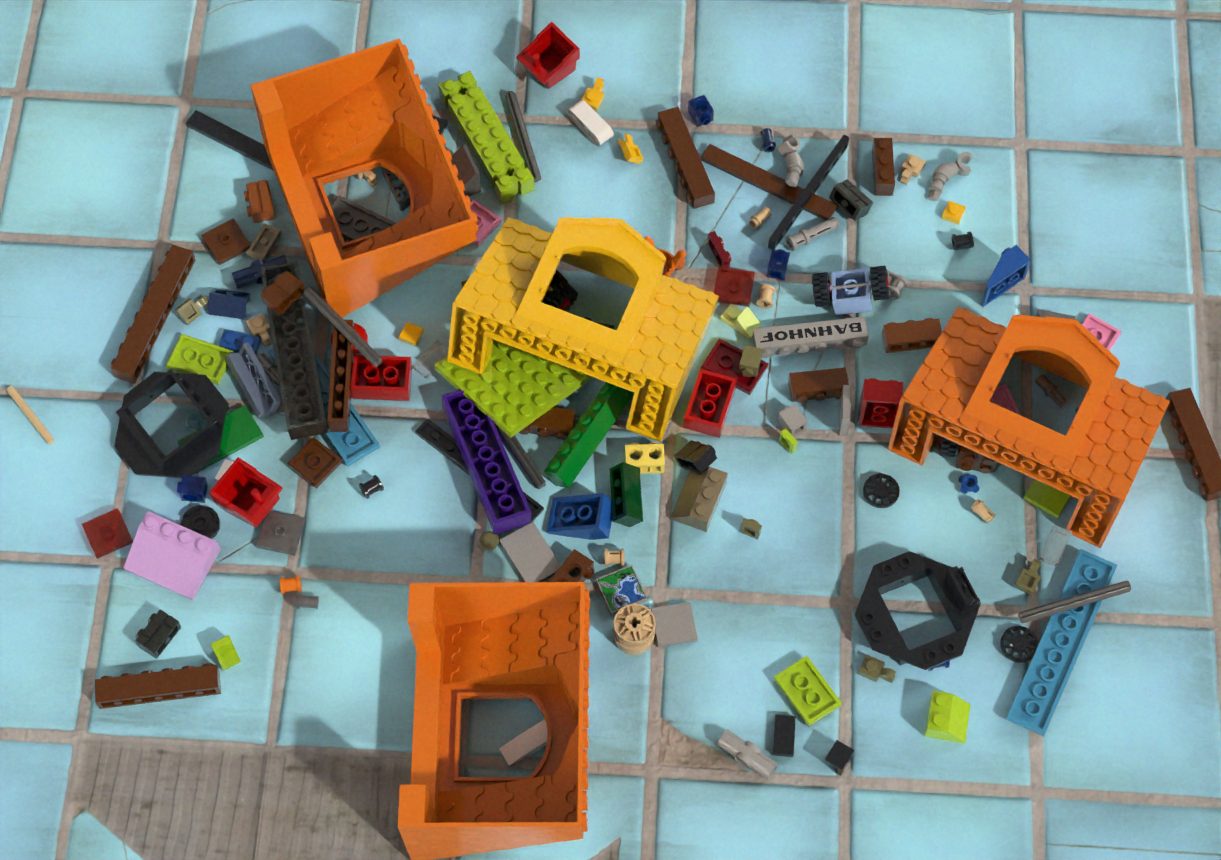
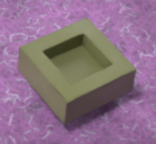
M744 518L741 523L740 532L758 540L762 525L756 520Z

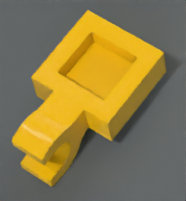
M598 77L593 89L587 88L581 99L595 111L598 110L604 98V93L601 92L604 88V79Z
M625 133V141L618 139V144L622 148L624 158L628 162L640 164L644 159L639 147L634 145L632 136Z

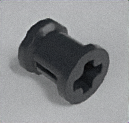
M971 232L957 236L952 234V246L955 251L958 248L974 247Z
M374 475L373 479L365 483H359V488L366 499L370 498V495L384 490L377 475Z

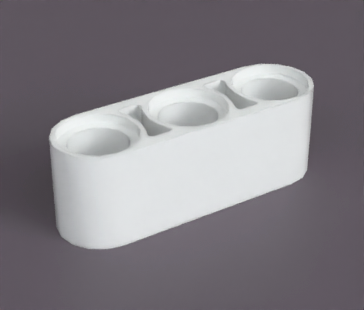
M580 100L567 109L570 119L597 146L602 145L614 136L611 127L584 100Z

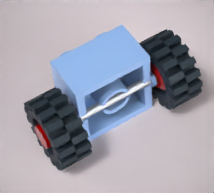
M886 266L870 267V273L868 268L831 272L832 285H830L828 272L812 274L815 306H831L833 303L835 315L873 311L872 295L874 301L889 299V282Z

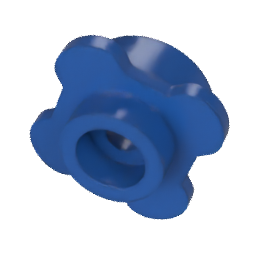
M968 474L959 477L958 481L961 483L960 491L963 494H967V492L977 493L979 491L977 476Z

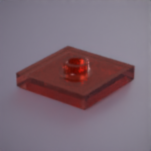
M718 266L714 294L719 296L717 302L749 307L755 272Z
M118 508L82 523L97 559L133 543Z

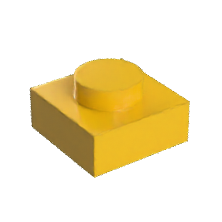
M948 201L942 214V219L959 225L966 207Z

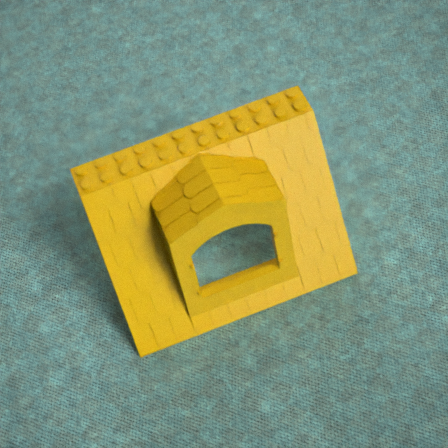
M508 217L452 304L447 362L483 374L491 358L494 339L634 392L626 429L662 442L713 318L719 296L711 291L699 289L695 285L686 284L676 278L662 275L666 262L664 254L642 238L643 236L622 219L563 217L559 218L554 232H547L539 229L537 226H531L518 219ZM560 261L634 288L617 331L542 303Z

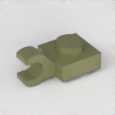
M199 295L194 301L189 298L177 307L175 311L182 321L188 325L202 314L199 309L206 305L209 300L205 295Z
M1034 559L1029 570L1023 568L1014 587L1033 595L1041 578L1036 573L1042 562Z
M866 654L858 675L875 682L880 677L892 683L896 671L884 668L885 662Z

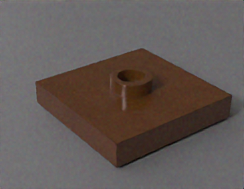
M234 218L201 235L219 265L246 252L251 246Z
M313 437L287 465L317 489L343 461L338 455Z

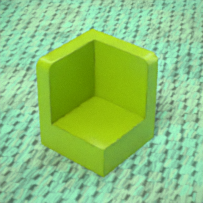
M229 635L211 643V647L223 671L241 662Z

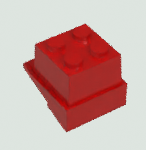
M551 22L516 56V59L538 81L550 89L576 70V61L580 59V48Z
M237 457L210 490L209 494L214 502L223 506L229 514L257 528L279 501L280 497L278 494L283 488Z

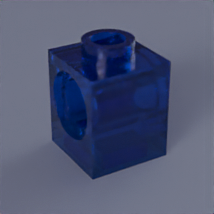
M705 95L688 101V112L697 127L707 125L713 121L714 110Z
M772 249L767 277L785 281L790 252Z
M182 475V480L177 485V493H179L181 500L205 503L208 490L206 477Z

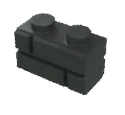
M848 179L836 184L829 195V199L854 221L866 216L873 205V202Z
M161 609L157 614L153 613L150 616L149 624L145 629L138 631L135 640L140 649L156 659L181 629L179 621Z

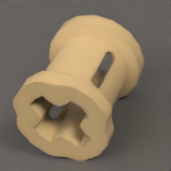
M769 284L759 286L760 296L756 302L757 306L765 309L773 306L772 296L775 293V287Z
M624 548L611 551L605 549V566H608V564H621V566H624Z

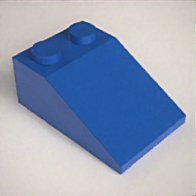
M1017 245L1012 248L1008 247L1001 253V257L986 285L980 304L982 307L1025 279L1031 259Z
M605 493L553 498L547 533L588 540L608 539L612 523L611 499Z

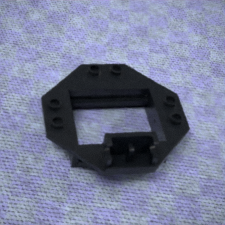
M171 369L167 372H153L124 395L122 407L116 411L120 419L114 447L136 475L189 479L219 455L226 413L230 409L229 403L206 375L174 373ZM177 383L208 424L165 456L134 415Z
M908 551L873 565L854 616L873 651L897 659L899 665L908 663L928 670L962 656L981 602L969 582L963 567H951ZM928 577L956 632L908 650L881 595Z

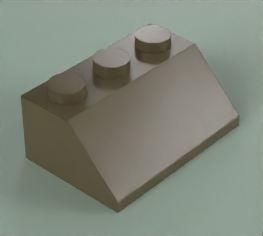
M707 467L701 474L690 470L670 519L707 532L727 484L728 473L712 467Z

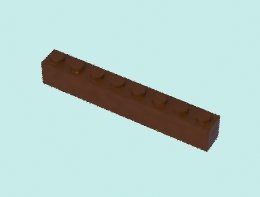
M172 244L170 250L165 253L162 266H159L157 276L151 282L147 296H144L141 309L139 312H136L132 327L128 328L124 343L120 344L116 359L114 358L111 362L110 368L115 378L136 383L196 261L192 250Z

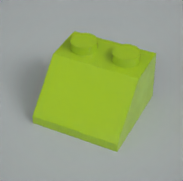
M933 690L929 701L925 737L965 744L970 704L954 694Z

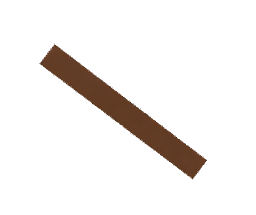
M711 144L708 145L701 156V161L790 204H794L804 190L799 186H789L784 179ZM814 194L803 210L828 220L835 213L837 205Z

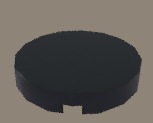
M198 505L184 513L181 526L213 539L220 530V520L213 508Z

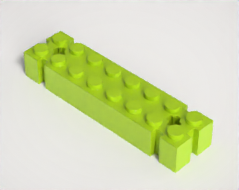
M471 71L459 75L458 80L454 82L452 79L438 84L439 96L445 107L448 106L449 114L492 188L495 187L496 195L501 203L504 204L515 199V194L519 192L521 195L534 191V177L528 167L525 168L524 160L480 86L477 87V81Z

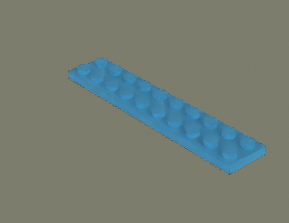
M1080 549L1058 601L1109 586L1117 564ZM1102 600L1051 615L1006 720L1044 737Z

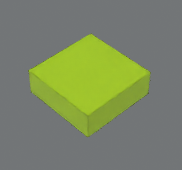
M786 428L780 432L779 442L790 453H793L797 450L798 441Z

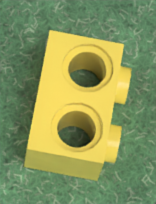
M652 442L641 445L639 443L625 445V463L640 468V474L664 473V444ZM656 455L658 458L652 459L650 456ZM638 456L639 459H632L631 457Z

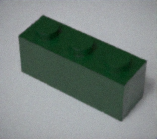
M622 462L610 468L612 518L615 523L632 527L643 521L640 468Z

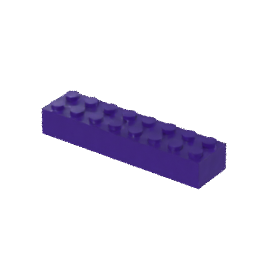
M461 389L442 395L443 411L494 535L531 523L530 507L493 420L487 414L485 415L470 399H467Z

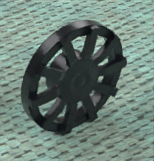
M881 473L870 476L863 487L865 500L876 508L892 506L898 500L900 493L898 482L892 476ZM879 478V483H877L874 479ZM882 478L887 479L885 483H882ZM872 481L875 486L868 485V483ZM889 481L893 483L892 485L887 486ZM895 487L896 491H892L889 489ZM866 488L873 489V491L867 493ZM888 494H893L896 496L894 499H892ZM874 495L875 497L871 500L868 496ZM887 498L890 502L884 503V499ZM880 499L881 504L876 503V500Z
M1022 626L1008 628L1000 640L1002 653L1009 660L1018 663L1031 660L1038 647V639L1030 629ZM1017 630V636L1012 631ZM1021 631L1026 632L1023 636H1021ZM1008 633H1010V635L1013 637V639L1008 638V637H1005V636H1006ZM1029 634L1032 638L1026 640L1025 638ZM1004 640L1011 642V644L1004 646ZM1034 641V646L1028 643ZM1007 648L1012 649L1010 654L1006 651ZM1026 648L1033 649L1034 651L1030 654ZM1016 652L1018 653L1019 658L1013 657L1012 655ZM1022 652H1025L1028 657L1022 658Z

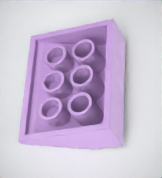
M147 511L136 532L124 565V570L193 600L221 548L217 541Z

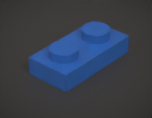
M224 329L219 346L239 353L243 344L249 342L256 355L261 338Z

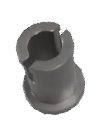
M301 593L294 595V607H297V609H300V607L318 609L319 596H302Z

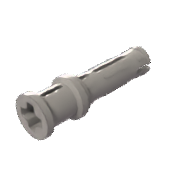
M832 217L807 230L800 229L798 233L785 237L786 244L791 251H794L796 247L803 244L807 245L812 239L838 228L839 222L836 217Z

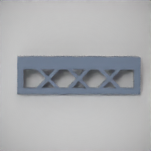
M249 342L244 343L239 353L227 354L225 360L257 418L272 416L279 407L281 400Z

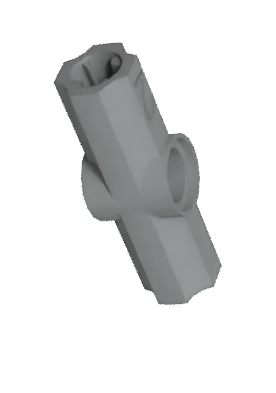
M728 729L722 734L717 743L719 747L734 756V759L745 768L750 767L767 780L778 766L775 761L761 753V750L750 741L745 742Z

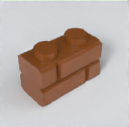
M268 180L247 183V191H244L245 201H249L250 206H246L248 217H252L253 223L274 220L275 215Z

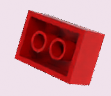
M354 355L351 380L353 399L410 401L413 368L411 357L380 356L382 363L378 367H374L363 355Z
M700 369L684 416L683 428L720 438L736 390L737 379Z
M876 378L864 379L859 401L858 426L893 428L900 399L903 396V382H898L897 380L882 381Z

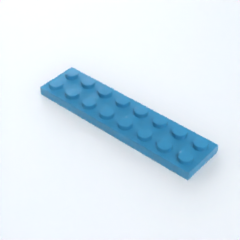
M301 332L268 350L271 358L305 407L314 416L315 421L347 467L380 448L379 442L352 404L349 432H330L327 422L330 373Z

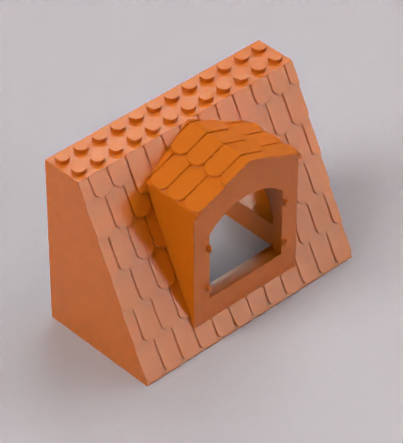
M400 38L250 85L263 143L320 295L342 318L477 240L476 232L479 231L476 223L478 222L475 211L470 209V198L468 195L465 196L463 192L465 191L463 181L458 180L457 167L451 163L452 156L450 150H446L444 146L446 145L443 134H439L438 121L432 117L433 110L431 104L426 102V92L420 88L421 81L419 75L414 73V63L412 59H408L407 46L402 45ZM380 166L393 172L404 183L409 192L411 200L409 215L383 231L345 243L323 185L330 182L334 183L336 180L364 171H371V169Z
M957 307L900 399L888 450L923 466L937 434L1079 499L1065 532L1101 548L1126 499L1170 401L1161 395L1148 392L1143 387L1130 384L1125 379L1115 377L1120 365L1118 358L1097 341V338L1076 319L1013 315L1006 328L1001 324L989 321L986 317L975 315L968 309ZM1012 356L1088 389L1066 436L990 402Z
M585 582L409 583L408 625L417 656L411 785H400L398 829L411 860L444 859L475 853L579 840L584 838V832H588L587 812H584L588 811L587 791H584L588 790L587 770L584 769H588L587 749L589 748L588 729L586 728H589L590 597L589 589H585ZM462 699H531L538 706L547 725V745L543 758L529 777H459Z

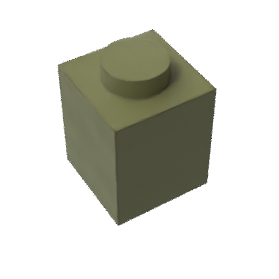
M745 345L738 373L746 377H757L763 349Z

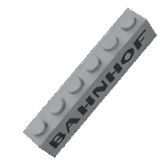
M865 317L756 328L753 329L752 340L754 347L763 349L762 358H768L773 355L786 356L791 353L805 354L809 351L823 352L827 349L841 350L845 347L859 348L867 345L869 335Z

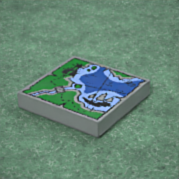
M632 565L596 579L598 588L611 615L616 614L620 608L628 604H641L648 601Z

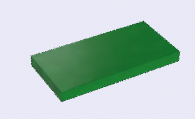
M246 405L226 415L220 453L199 471L264 437ZM199 430L178 440L179 446Z

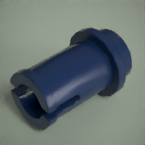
M765 128L760 132L763 141L762 149L765 152H772L775 150L776 142L773 141L772 130Z

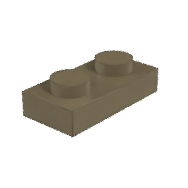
M264 223L248 249L247 255L256 260H266L281 236V230Z

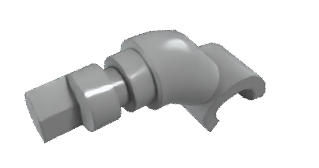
M792 134L783 140V144L777 148L786 160L787 175L785 182L789 186L797 187L799 178L804 172V163L799 153L796 152L800 149V141L796 135Z
M963 152L958 156L956 162L943 163L937 166L932 174L933 180L930 184L927 198L932 201H938L949 178L957 174L968 176L971 169L970 167H965L962 163H969L973 155L969 152Z

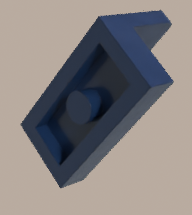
M214 288L209 293L208 314L244 319L246 317V304L250 301V293Z

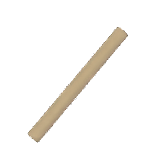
M9 386L7 392L49 445L55 441L15 388Z

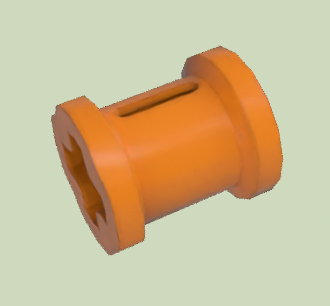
M300 574L291 578H279L281 594L289 591L302 592Z

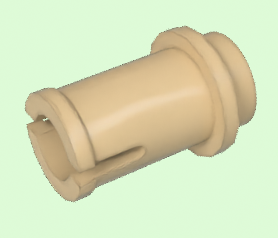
M764 207L756 215H752L749 220L750 225L755 229L760 228L762 223L772 216L771 210Z
M978 499L970 508L973 510V513L976 512L988 524L996 514L983 504L984 501Z

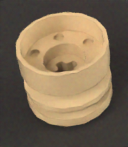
M628 604L620 608L616 613L613 622V637L617 647L624 653L630 655L642 654L653 645L656 623L650 609L640 604Z

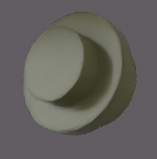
M492 531L484 532L480 536V545L485 550H493L499 544V537L497 534L494 535Z

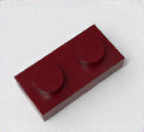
M715 231L708 233L707 243L722 272L729 270L732 259L730 253L724 249L722 238L718 237Z

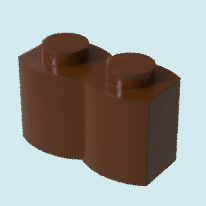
M286 271L278 275L273 284L263 289L261 294L262 302L280 315L289 308L292 302L302 296L305 290L304 283Z

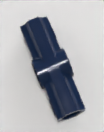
M285 255L268 261L263 259L256 260L251 263L250 267L232 272V276L238 289L253 283H267L273 276L290 271Z

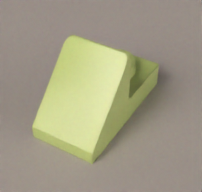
M730 304L720 316L722 322L750 340L753 335V329L761 327V323L748 307L742 311L733 304Z

